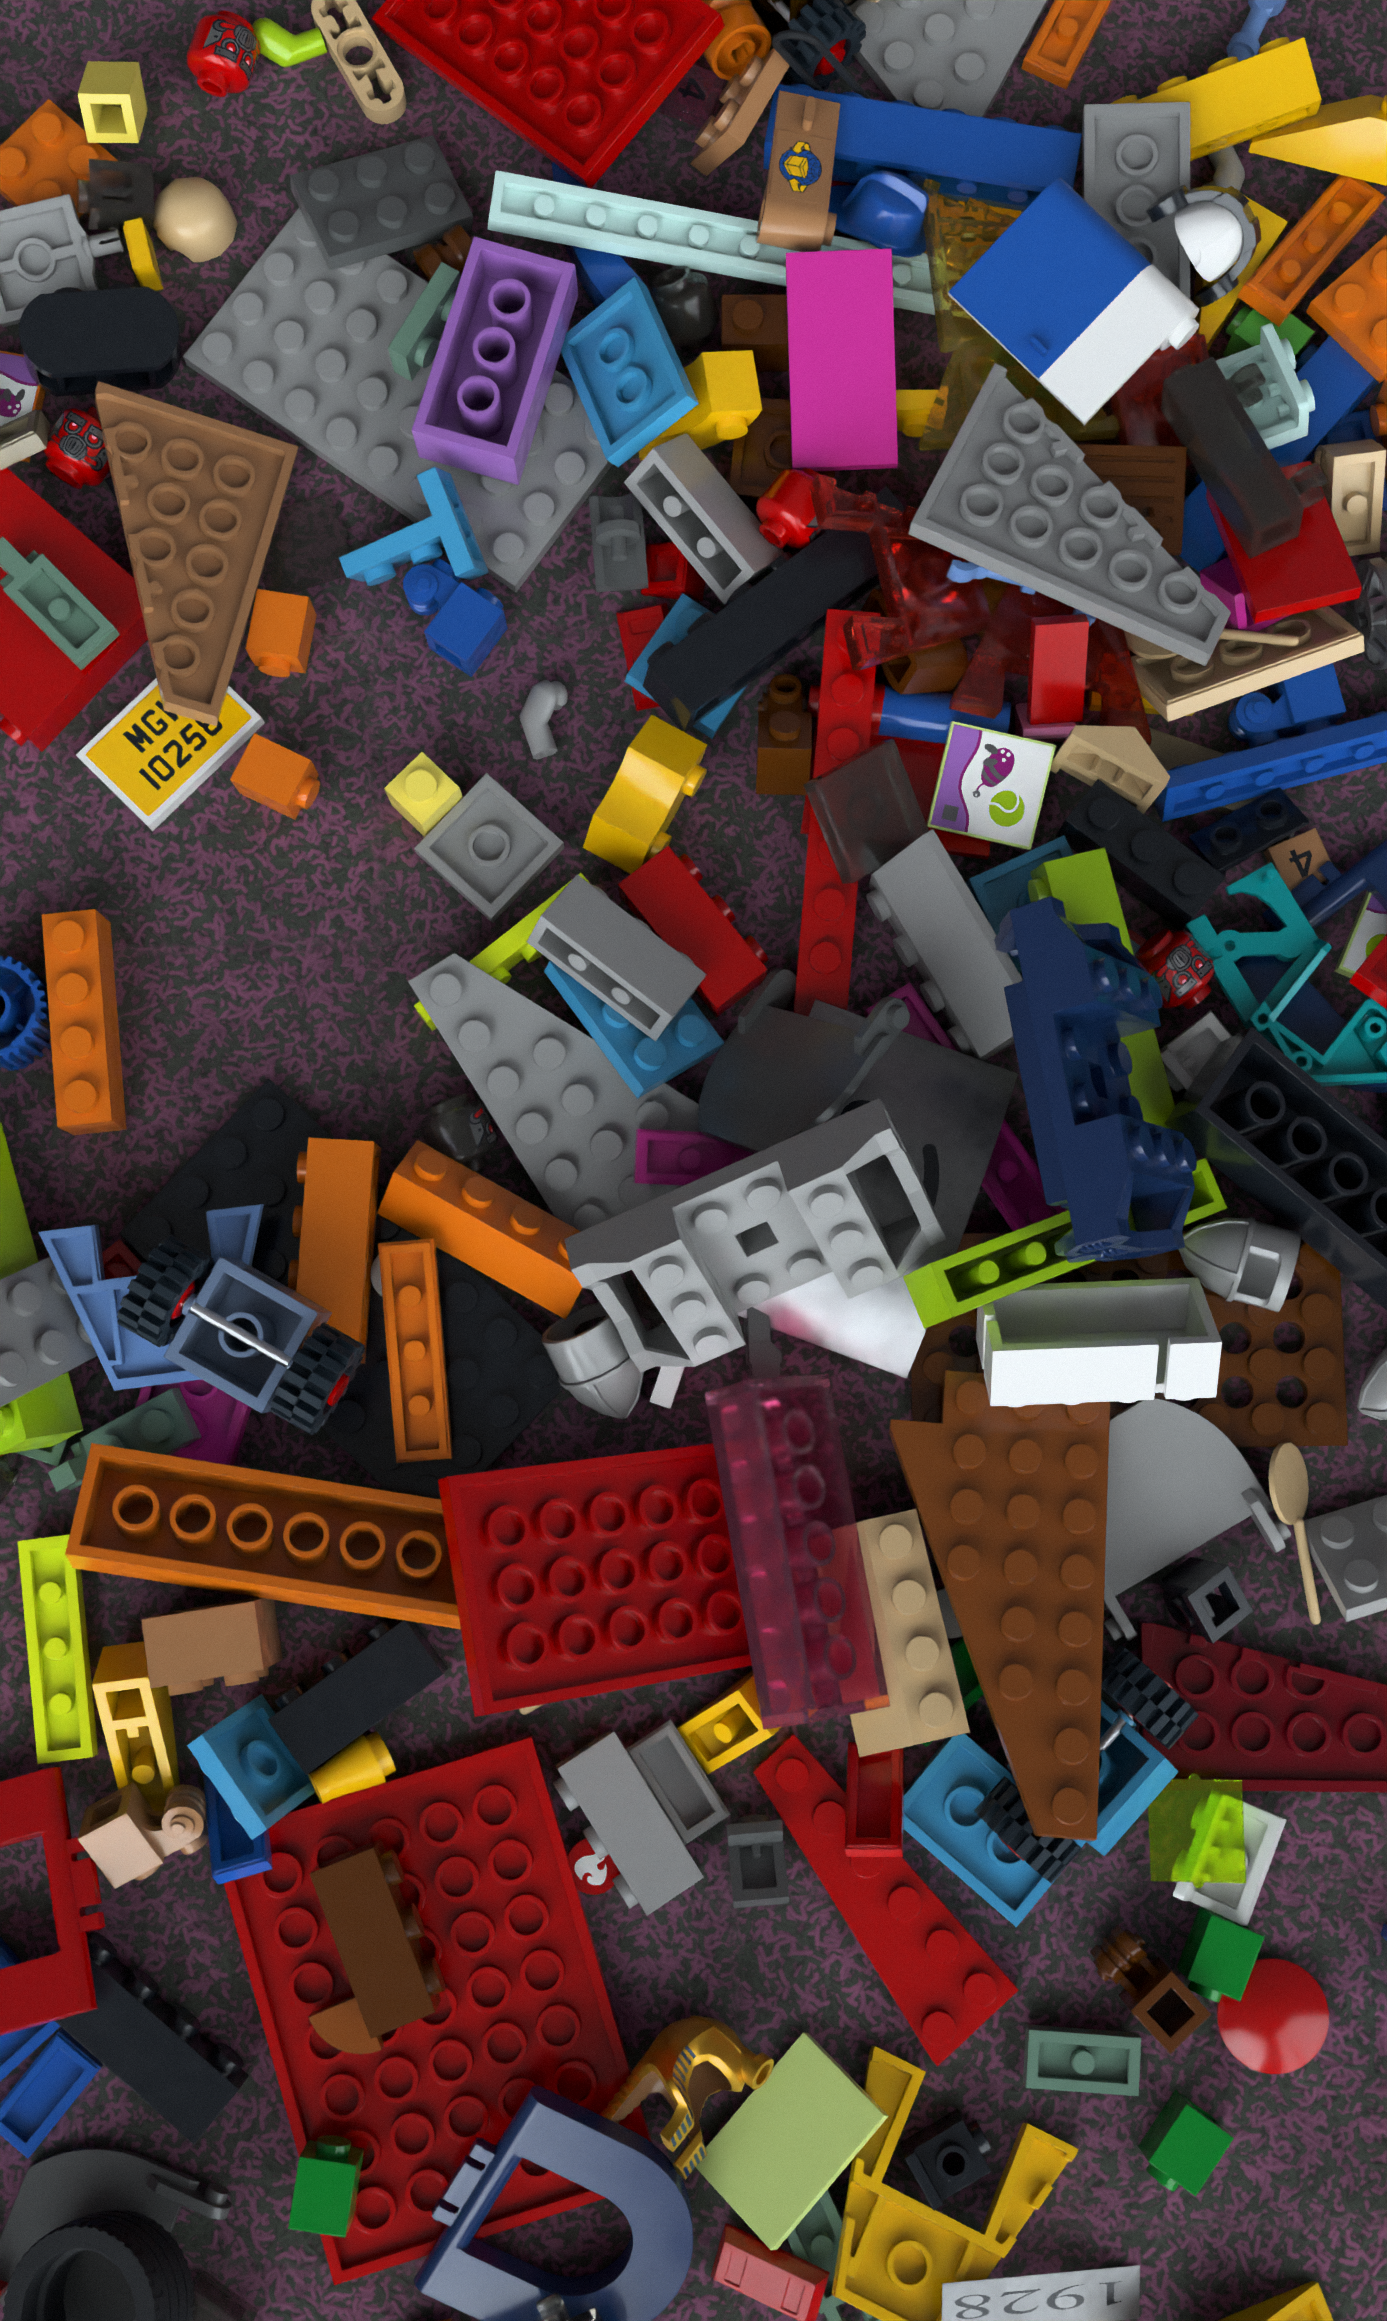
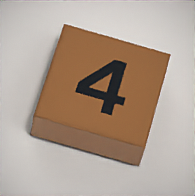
M1316 828L1269 847L1263 852L1268 863H1273L1289 891L1311 874L1322 884L1326 881L1318 872V869L1327 861L1331 862Z

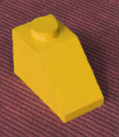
M778 1661L763 1663L677 1727V1730L708 1775L772 1737L808 1701Z

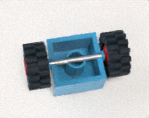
M1121 1645L1102 1665L1101 1689L1124 1712L1121 1709L1114 1712L1101 1700L1097 1840L1086 1841L1103 1856L1110 1851L1179 1772L1157 1749L1134 1730L1137 1724L1133 1719L1169 1750L1199 1716L1174 1691V1688ZM1005 1776L974 1810L999 1835V1839L1020 1859L1025 1860L1051 1884L1082 1849L1074 1839L1035 1836L1019 1790Z

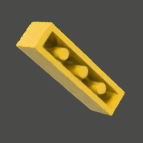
M1282 37L1259 48V54L1240 62L1238 57L1225 58L1211 65L1207 69L1208 74L1189 81L1187 76L1175 77L1157 87L1158 93L1139 100L1136 95H1129L1117 99L1110 104L1190 102V161L1317 115L1322 99L1305 38L1290 42L1288 37Z

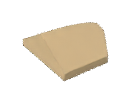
M1075 725L1053 757L1050 769L1055 774L1061 769L1089 786H1093L1097 779H1099L1143 814L1166 787L1170 779L1169 774L1136 727Z

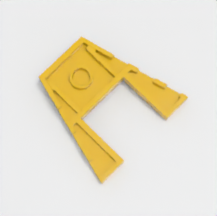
M872 2046L869 2051L863 2090L886 2112L888 2118L852 2159L831 2294L881 2321H941L942 2283L987 2279L1001 2257H1006L1017 2241L1015 2237L1034 2210H1038L1053 2189L1052 2184L1069 2161H1073L1079 2149L1023 2122L980 2232L933 2210L931 2207L882 2183L926 2071L876 2046Z

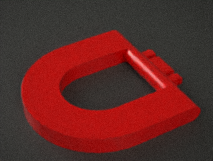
M61 1767L47 1768L0 1782V1848L42 1836L59 1952L0 1969V2036L98 2008L86 1932L100 1930L105 1927L104 1913L85 1914L86 1908L102 1904L96 1863L91 1857L77 1860V1854L86 1852V1850L78 1841V1837L72 1838Z

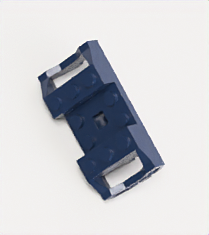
M1052 896L1009 910L999 925L1000 932L994 941L996 950L1003 953L1010 952L1012 957L1019 959L1023 981L1004 987L1046 1205H1061V1208L1069 1209L1073 1227L1072 1230L1054 1243L1056 1255L1067 1257V1262L1069 1263L1092 1259L1107 1262L1144 1258L1185 1248L1182 1229L1195 1189L1192 1171H1195L1197 1167L1195 1151L1191 1142L1184 1137V1133L1143 1121L1141 1106L1137 1098L1131 1093L1128 1074L1132 1072L1131 1056L1126 1045L1120 1040V1038L1161 1026L1158 1009L1162 1007V994L1157 981L1153 976H1150V973L1122 944L1119 928L1112 924H1075L1068 921L1063 901ZM1130 1203L1136 1231H1132L1129 1228L1128 1216Z

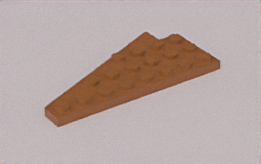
M945 1370L941 1423L891 1419L889 1434L1034 1835L1095 1841L1097 1840L1110 1402H1084L1077 1405H1066L1063 1403L1033 1404L1021 1407L990 1406L984 1373Z

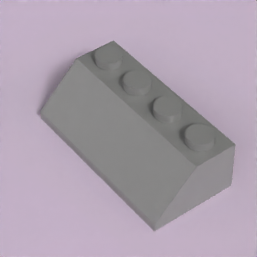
M932 829L872 874L868 885L871 892L866 894V898L877 919L880 922L888 919L898 937L893 939V944L899 957L907 967L915 965L924 980V983L920 984L921 993L933 1012L936 1013L942 1010L952 1027L946 1031L947 1036L956 1050L984 1061L1014 1044L1004 987L1021 982L1023 978L1008 953L996 950L994 941L997 936L934 829Z

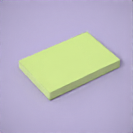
M803 2032L774 2066L767 2081L759 2089L752 2092L705 2148L707 2156L696 2168L770 2250H777L888 2118V2115L809 2033Z

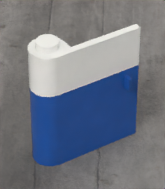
M1058 178L1050 183L948 291V295L1084 425L1158 348L1164 351L1172 345L1176 350L1180 349L1199 327L1195 317L1200 309L1062 178Z

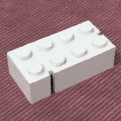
M1199 1278L1037 1284L977 1308L976 1342L982 1369H984V1379L990 1406L1021 1407L1033 1404L1059 1403L1077 1405L1084 1402L1110 1401L1132 1403L1138 1400H1154L1155 1393H1164L1165 1399L1181 1401L1193 1398L1216 1397L1222 1341Z

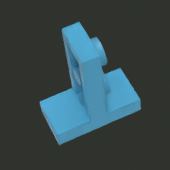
M433 467L416 475L432 516L339 557L346 578L361 582L366 581L368 586L377 585L395 577L397 574L394 568L412 561L413 565H420L439 558L443 554L441 547H444L455 576L471 581L489 573L451 474Z

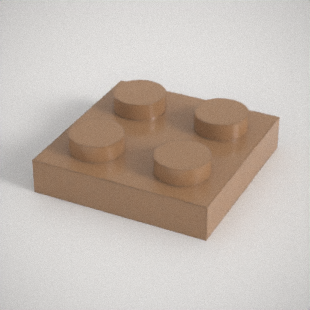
M774 48L763 59L755 55L746 65L741 75L737 73L733 75L718 99L724 104L716 117L711 115L696 135L694 142L700 148L690 164L704 175H709L745 143L790 65Z

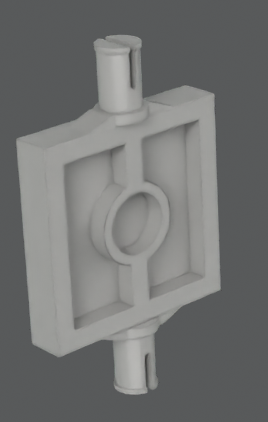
M70 194L0 210V325L7 327L19 324L22 313L27 305L40 294L54 293L56 290L65 287H74L82 291L99 290L95 278V258L116 252H124L119 230L115 229L114 231L88 237L80 225L75 204Z

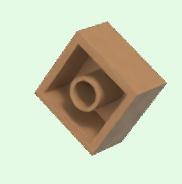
M254 1597L164 1612L141 1620L150 1688L168 1686L169 1696L203 1690V1687L215 1684L214 1678L224 1676L225 1686L259 1681V1677L269 1675L268 1667L283 1660L275 1601L272 1599Z

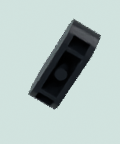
M115 284L109 286L106 290L82 291L74 287L60 288L54 293L40 294L27 305L20 318L19 338L28 371L43 390L56 397L95 394L98 381L127 391L161 389L173 379L180 366L182 348L176 313L166 298L149 287Z

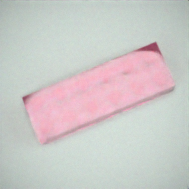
M829 1374L749 1379L705 1392L763 1730L813 1723L889 1707V1697Z

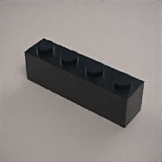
M92 1931L90 1934L86 1932L98 2008L59 2019L55 2022L190 2142L195 2144L248 2078L249 2075L241 2069L244 2065L243 2060L228 2045L218 2043L215 2046L199 2032L201 2024L189 2010L179 2005L173 2009L157 1995L159 1986L147 1973L137 1968L130 1971L115 1957L117 1954L116 1947L105 1936L95 1931Z

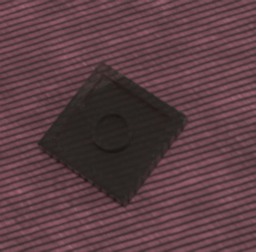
M894 739L882 740L803 784L843 884L854 883L882 867L929 831Z

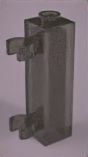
M1211 357L1196 365H1184L1174 371L1170 377L1164 379L1161 411L1182 446L1187 447V455L1248 558L1251 559L1299 536L1304 508L1314 505L1324 498L1320 487L1327 483V478L1318 463H1313L1300 469L1290 479H1286L1244 409L1263 399V394L1258 386L1263 385L1266 382V378L1258 365L1252 363L1242 367L1226 380L1216 361Z

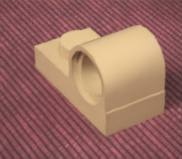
M1373 439L1319 445L1314 453L1313 468L1349 556L1380 552L1386 449Z

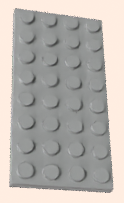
M298 208L184 354L183 358L186 365L414 523L432 516L416 475L433 467L450 473L489 571L488 574L514 592H517L613 465L605 458L574 382L557 370L554 371L519 485L420 458L412 434V427L434 360L427 368L421 367L411 382L394 372L388 347L428 282L387 254L329 271L300 208Z

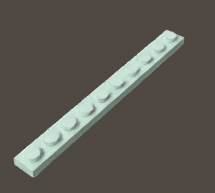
M498 170L495 171L487 230L785 287L786 253L799 252L756 243L758 221ZM833 236L831 246L821 245L820 251L879 248L868 242ZM926 253L908 258L892 255L893 307L977 323L948 295V291L975 263Z

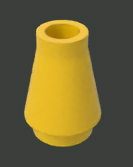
M375 1731L367 1736L362 1734L319 1768L310 1772L308 1776L319 1800L324 1804L333 1798L386 1783L385 1777L395 1772L396 1768L379 1733Z

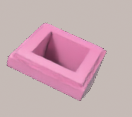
M1027 703L1016 704L1014 708L1016 736L1046 743L1064 742L1076 725L1075 722L1030 725L1027 719Z

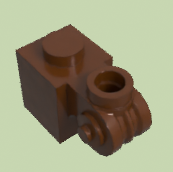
M781 674L775 676L770 681V684H767L766 692L762 694V701H758L756 794H809L812 712H807L808 703L806 694H803V686L800 680L793 675Z
M1116 1925L1111 1930V1935L1103 1938L1101 1945H1095L1090 1950V1953L1095 1958L1093 1963L1098 1968L1096 1972L1105 1982L1111 1979L1116 1985L1120 1983L1125 1988L1118 1996L1171 2055L1211 2016V2013L1159 1957L1152 1963L1146 1958L1148 1954L1142 1947L1146 1942L1137 1932L1133 1934L1130 1930L1126 1929L1124 1931L1119 1925Z

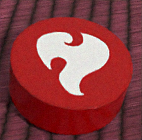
M586 1837L577 1841L568 1852L576 1886L580 1892L597 1895L608 1891L615 1885L612 1879L618 1876L620 1871L613 1859L608 1854L599 1860Z

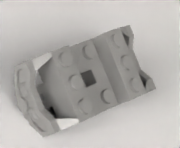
M878 1098L564 1240L571 1271L583 1288L593 1291L614 1322L630 1358L642 1373L655 1366L696 1367L746 1345L737 1313L830 1272L834 1273L848 1300L900 1278L930 1246L946 1240V1237L910 1155L907 1154L902 1137L894 1121L892 1122L884 1103ZM882 1155L889 1159L915 1214L884 1228L880 1226L871 1209L856 1173V1169ZM630 1270L634 1272L666 1321L665 1324L646 1331L620 1275L621 1273Z

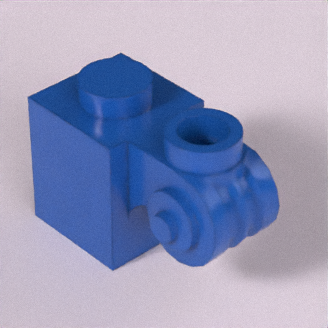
M436 558L432 565L420 564L412 567L403 579V589L410 608L415 613L425 616L434 614L439 610L424 631L429 649L472 677L508 629L505 614L502 610L503 604L496 596L484 588L478 587L474 591L464 583H458L461 578L455 576L452 566L442 559Z
M1333 663L1268 686L1273 704L1268 697L1258 692H1250L1244 695L1230 712L1227 722L1231 734L1237 740L1248 743L1249 749L1270 744L1280 737L1284 738L1297 734L1303 735L1335 724L1346 712Z

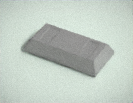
M671 1719L625 1749L684 1845L731 1815Z

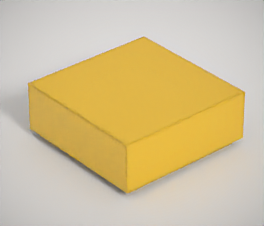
M137 218L124 221L123 230L132 269L140 286L149 287L155 291L164 289L153 242L143 219Z

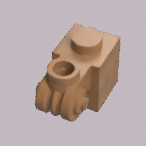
M132 1782L85 1808L78 1841L114 1889L133 1879L143 1880L152 1875L163 1864L164 1857L179 1849L184 1855L192 1854L207 1843L209 1836L205 1822V1794L193 1785L182 1784L175 1786L166 1796L164 1810L155 1811L135 1783Z

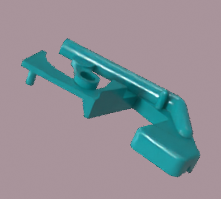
M1272 862L1227 886L1225 891L1228 896L1244 893L1257 897L1273 910L1285 928L1278 932L1251 933L1225 930L1217 935L1205 914L1184 926L1186 931L1196 939L1205 953L1213 960V975L1246 1029L1253 1027L1322 1087L1387 1083V1009L1373 999H1368L1359 1006L1322 1055L1276 1020L1332 947L1328 942L1318 938ZM1275 956L1284 962L1296 960L1261 1005L1234 963L1241 957Z

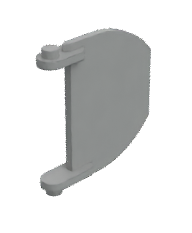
M1159 1398L1139 1400L1110 1418L1104 1611L1108 1610L1111 1617L1103 1623L1114 1641L1122 1636L1127 1641L1137 1636L1115 1596L1237 1523L1251 1516L1265 1541L1275 1553L1286 1547L1283 1540L1291 1536L1288 1527L1279 1517L1273 1521L1269 1517L1268 1513L1274 1510L1273 1506L1246 1460L1232 1441L1215 1425L1197 1413Z

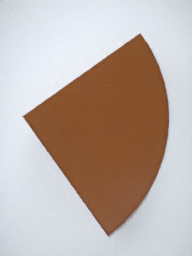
M355 1995L316 2010L309 2016V2020L319 2036L328 2044L341 2051L353 2054H368L380 2051L384 2047L381 2035L370 2038Z

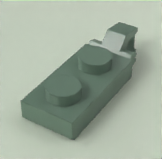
M3 536L0 538V567L7 573L0 581L4 592L80 670L84 669L120 635L119 632L43 554L39 555L33 550L24 558Z
M173 1388L80 1438V1442L71 1446L75 1458L52 1469L48 1474L56 1492L67 1488L73 1490L82 1485L91 1443L171 1455L201 1439L202 1436L180 1389Z

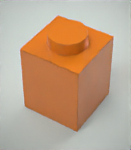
M257 589L245 649L254 665L259 666L258 669L261 672L275 677H289L290 671L306 674L317 616L309 597Z
M256 733L253 734L230 778L240 794L296 820L301 808L307 810L311 807L320 788V781L317 780L319 773L310 759Z

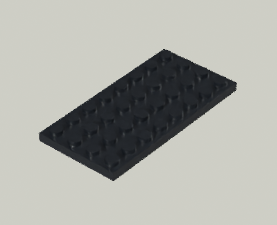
M268 1079L119 1234L147 1261L149 1253L153 1248L158 1249L160 1241L164 1238L167 1239L170 1235L211 1257L206 1211L264 1204L251 1266L288 1287L291 1260H299L300 1238L293 1237V1213L296 1205L303 1206L305 1185L298 1184L297 1182L298 1155L300 1151H307L308 1137L333 1138L272 1080ZM380 1182L377 1211L386 1192V1188ZM377 1214L373 1262L379 1255L378 1243L418 1240L421 1238ZM436 1247L453 1457L451 1459L396 1463L383 1297L374 1289L372 1282L366 1363L360 1364L356 1368L357 1372L353 1380L349 1382L345 1395L341 1396L338 1406L333 1413L329 1414L328 1420L323 1426L321 1425V1428L387 1491L441 1500L439 1479L447 1476L486 1472L564 1388L559 1383V1375L542 1342V1335L466 1263Z

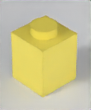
M88 61L78 90V99L88 143H139L147 115V104L139 62Z
M423 752L411 761L384 788L391 805L424 837L463 798L460 787Z

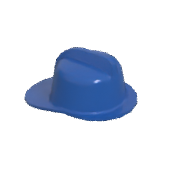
M874 171L864 175L856 186L837 185L831 187L828 212L837 214L835 226L837 231L866 241L879 249L892 248V255L901 257L920 256L929 249L932 237L929 226L924 221L929 204V196L908 177L895 172Z

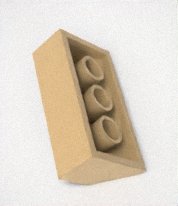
M917 1509L860 1521L809 1538L859 1757L970 1733Z

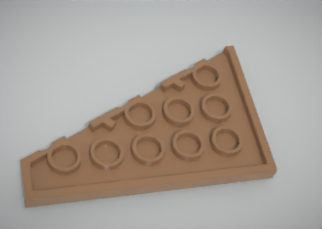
M98 381L95 389V404L102 427L103 440L163 709L170 713L217 726L299 446Z

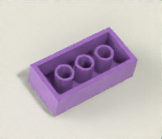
M474 236L412 427V434L420 458L519 485L578 298L575 264Z

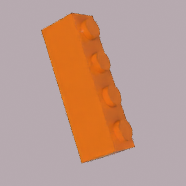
M96 909L42 914L57 1127L72 1135L127 1130L111 923Z
M308 1137L307 1151H300L297 1161L298 1184L305 1185L303 1206L296 1205L293 1213V1237L300 1238L299 1260H291L288 1288L332 1312L327 1324L365 1345V1352L362 1355L363 1359L361 1361V1364H365L381 1147L374 1141Z
M419 1140L415 1142L393 1172L377 1214L421 1239L435 1238L437 1248L563 1319H567L585 1288L581 1286L571 1271L564 1239L581 1231Z

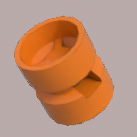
M702 0L721 14L725 24L723 30L704 51V57L719 78L730 80L735 73L741 75L746 65L755 55L763 59L769 53L772 44L771 34L761 17L755 12L750 0Z

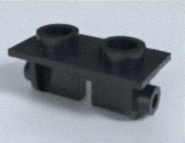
M1279 787L1188 836V839L1204 857L1202 859L1225 876L1227 870L1244 862L1250 856L1258 854L1282 840L1286 841L1293 838L1294 832L1308 825L1309 820Z

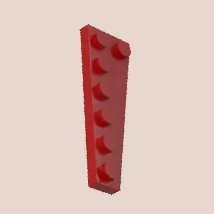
M792 1733L753 1769V1773L929 2057L938 2067L1019 1990L903 1857L846 1856V1792L800 1739Z

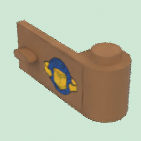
M779 90L768 179L758 219L756 243L799 252L820 251L821 245L831 246L837 214L828 212L840 103Z

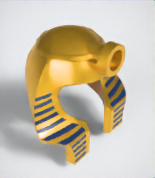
M690 2016V2018L675 2021L662 2030L631 2071V2075L626 2078V2083L620 2086L619 2092L615 2093L613 2100L601 2112V2116L619 2124L620 2120H624L627 2114L632 2113L633 2109L638 2107L641 2101L645 2100L648 2095L657 2092L662 2094L675 2111L671 2120L660 2133L664 2145L674 2152L687 2135L690 2139L673 2162L676 2172L686 2180L694 2168L707 2156L699 2121L709 2096L721 2090L742 2092L745 2083L754 2090L759 2089L769 2078L774 2067V2060L763 2052L756 2055L746 2048L734 2030L725 2023L710 2017Z

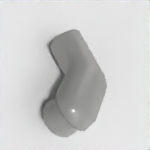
M1230 146L1209 154L1208 157L1215 169L1213 181L1203 186H1220L1223 188L1232 186L1240 191L1245 179V171L1234 147Z
M543 680L532 686L520 713V722L533 759H541L558 751L548 722L553 711L560 710L563 705H566L568 700L567 690L561 682Z

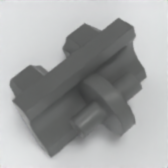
M633 493L620 497L589 496L596 592H622L648 588L642 504Z

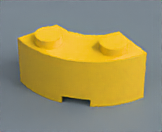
M753 350L702 352L693 363L684 367L683 369L699 404L638 451L640 461L654 447L685 433L690 436L700 450L725 440L737 439L746 435L748 426L762 411Z
M651 715L628 746L613 783L593 814L583 848L632 874L665 847L669 846L672 836L665 833L677 813L685 795L692 798L706 775L707 769L700 766V762L707 744Z

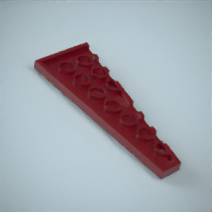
M1138 1622V1659L1174 1688V1691L1199 1715L1169 1750L1139 1725V1734L1179 1771L1163 1790L1387 1793L1386 1684L1217 1640L1215 1643H1209L1204 1636L1152 1622Z

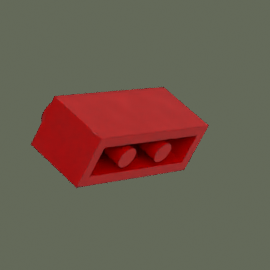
M667 846L618 884L619 896L636 918L647 924L655 935L676 951L687 955L695 966L707 974L695 991L717 1018L763 982L768 971L764 963L769 959L762 947L751 935L743 939L731 923L736 918L726 902L718 894L710 898L698 882L703 877L693 861L685 853L677 857L671 848Z

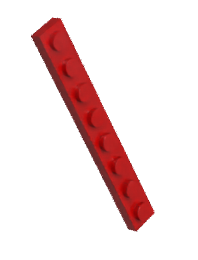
M827 609L793 1008V1013L807 1017L810 1014L815 999L846 1011L848 1009L881 613Z

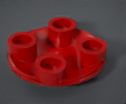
M1263 1958L1255 1961L1241 2001L1222 1995L1220 2002L1217 2004V2023L1221 2040L1238 2061L1250 2069L1261 2073L1284 2074L1303 2067L1317 2055L1327 2036L1329 2010L1326 1997L1320 1985L1305 1969L1284 1959Z

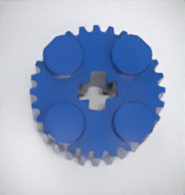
M0 956V1007L5 1009L0 1017V1070L3 1067L8 1071L24 1069L29 1064H33L35 1055L39 1057L44 1056L42 1051L44 1047L51 1048L49 1043L51 1036L47 982L20 961H16L10 956L7 958Z

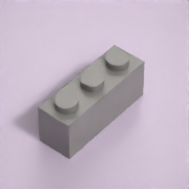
M687 433L654 447L624 482L724 605L727 604V600L732 593L744 583L750 581L753 585H756L767 576L766 571L770 565L785 553L781 548L773 546L762 536L759 530L761 523Z
M578 874L540 916L527 940L528 944L655 1042L707 975L695 966L687 955L673 949L655 935L647 924L637 918H633L611 901L602 889L589 884Z
M609 1729L556 1764L562 1777L553 1782L555 1788L570 1812L580 1806L591 1825L582 1832L599 1860L608 1854L613 1859L621 1874L613 1878L612 1881L629 1909L639 1903L648 1916L704 1878L612 1729Z

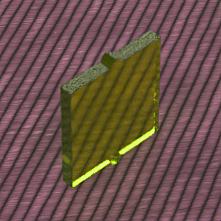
M1191 1774L1188 1779H1172L1148 1806L1151 1881L1192 1882L1196 1888H1201L1205 1882L1247 1883L1242 1780H1201L1198 1774Z

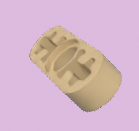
M312 0L311 12L315 27H319L325 46L366 117L378 124H389L398 120L403 115L407 104L403 82L356 0ZM335 7L339 13H343L347 30L342 33L334 17L327 13L331 8ZM357 46H364L369 48L373 55L363 65H352L345 59L348 51ZM376 76L383 92L386 95L390 94L391 100L383 104L379 98L374 96L370 81Z

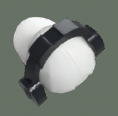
M1182 185L1158 198L1146 210L1152 222H1156L1177 211L1174 221L1180 243L1197 272L1203 279L1210 282L1195 294V298L1201 308L1224 297L1239 284L1237 277L1251 261L1256 246L1261 241V228L1258 216L1255 217L1248 205L1249 200L1232 186L1228 188L1203 186L1188 190L1185 185Z

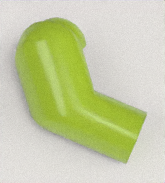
M266 17L257 19L252 25L253 33L256 35L261 46L260 53L282 67H290L327 53L319 27L293 35Z

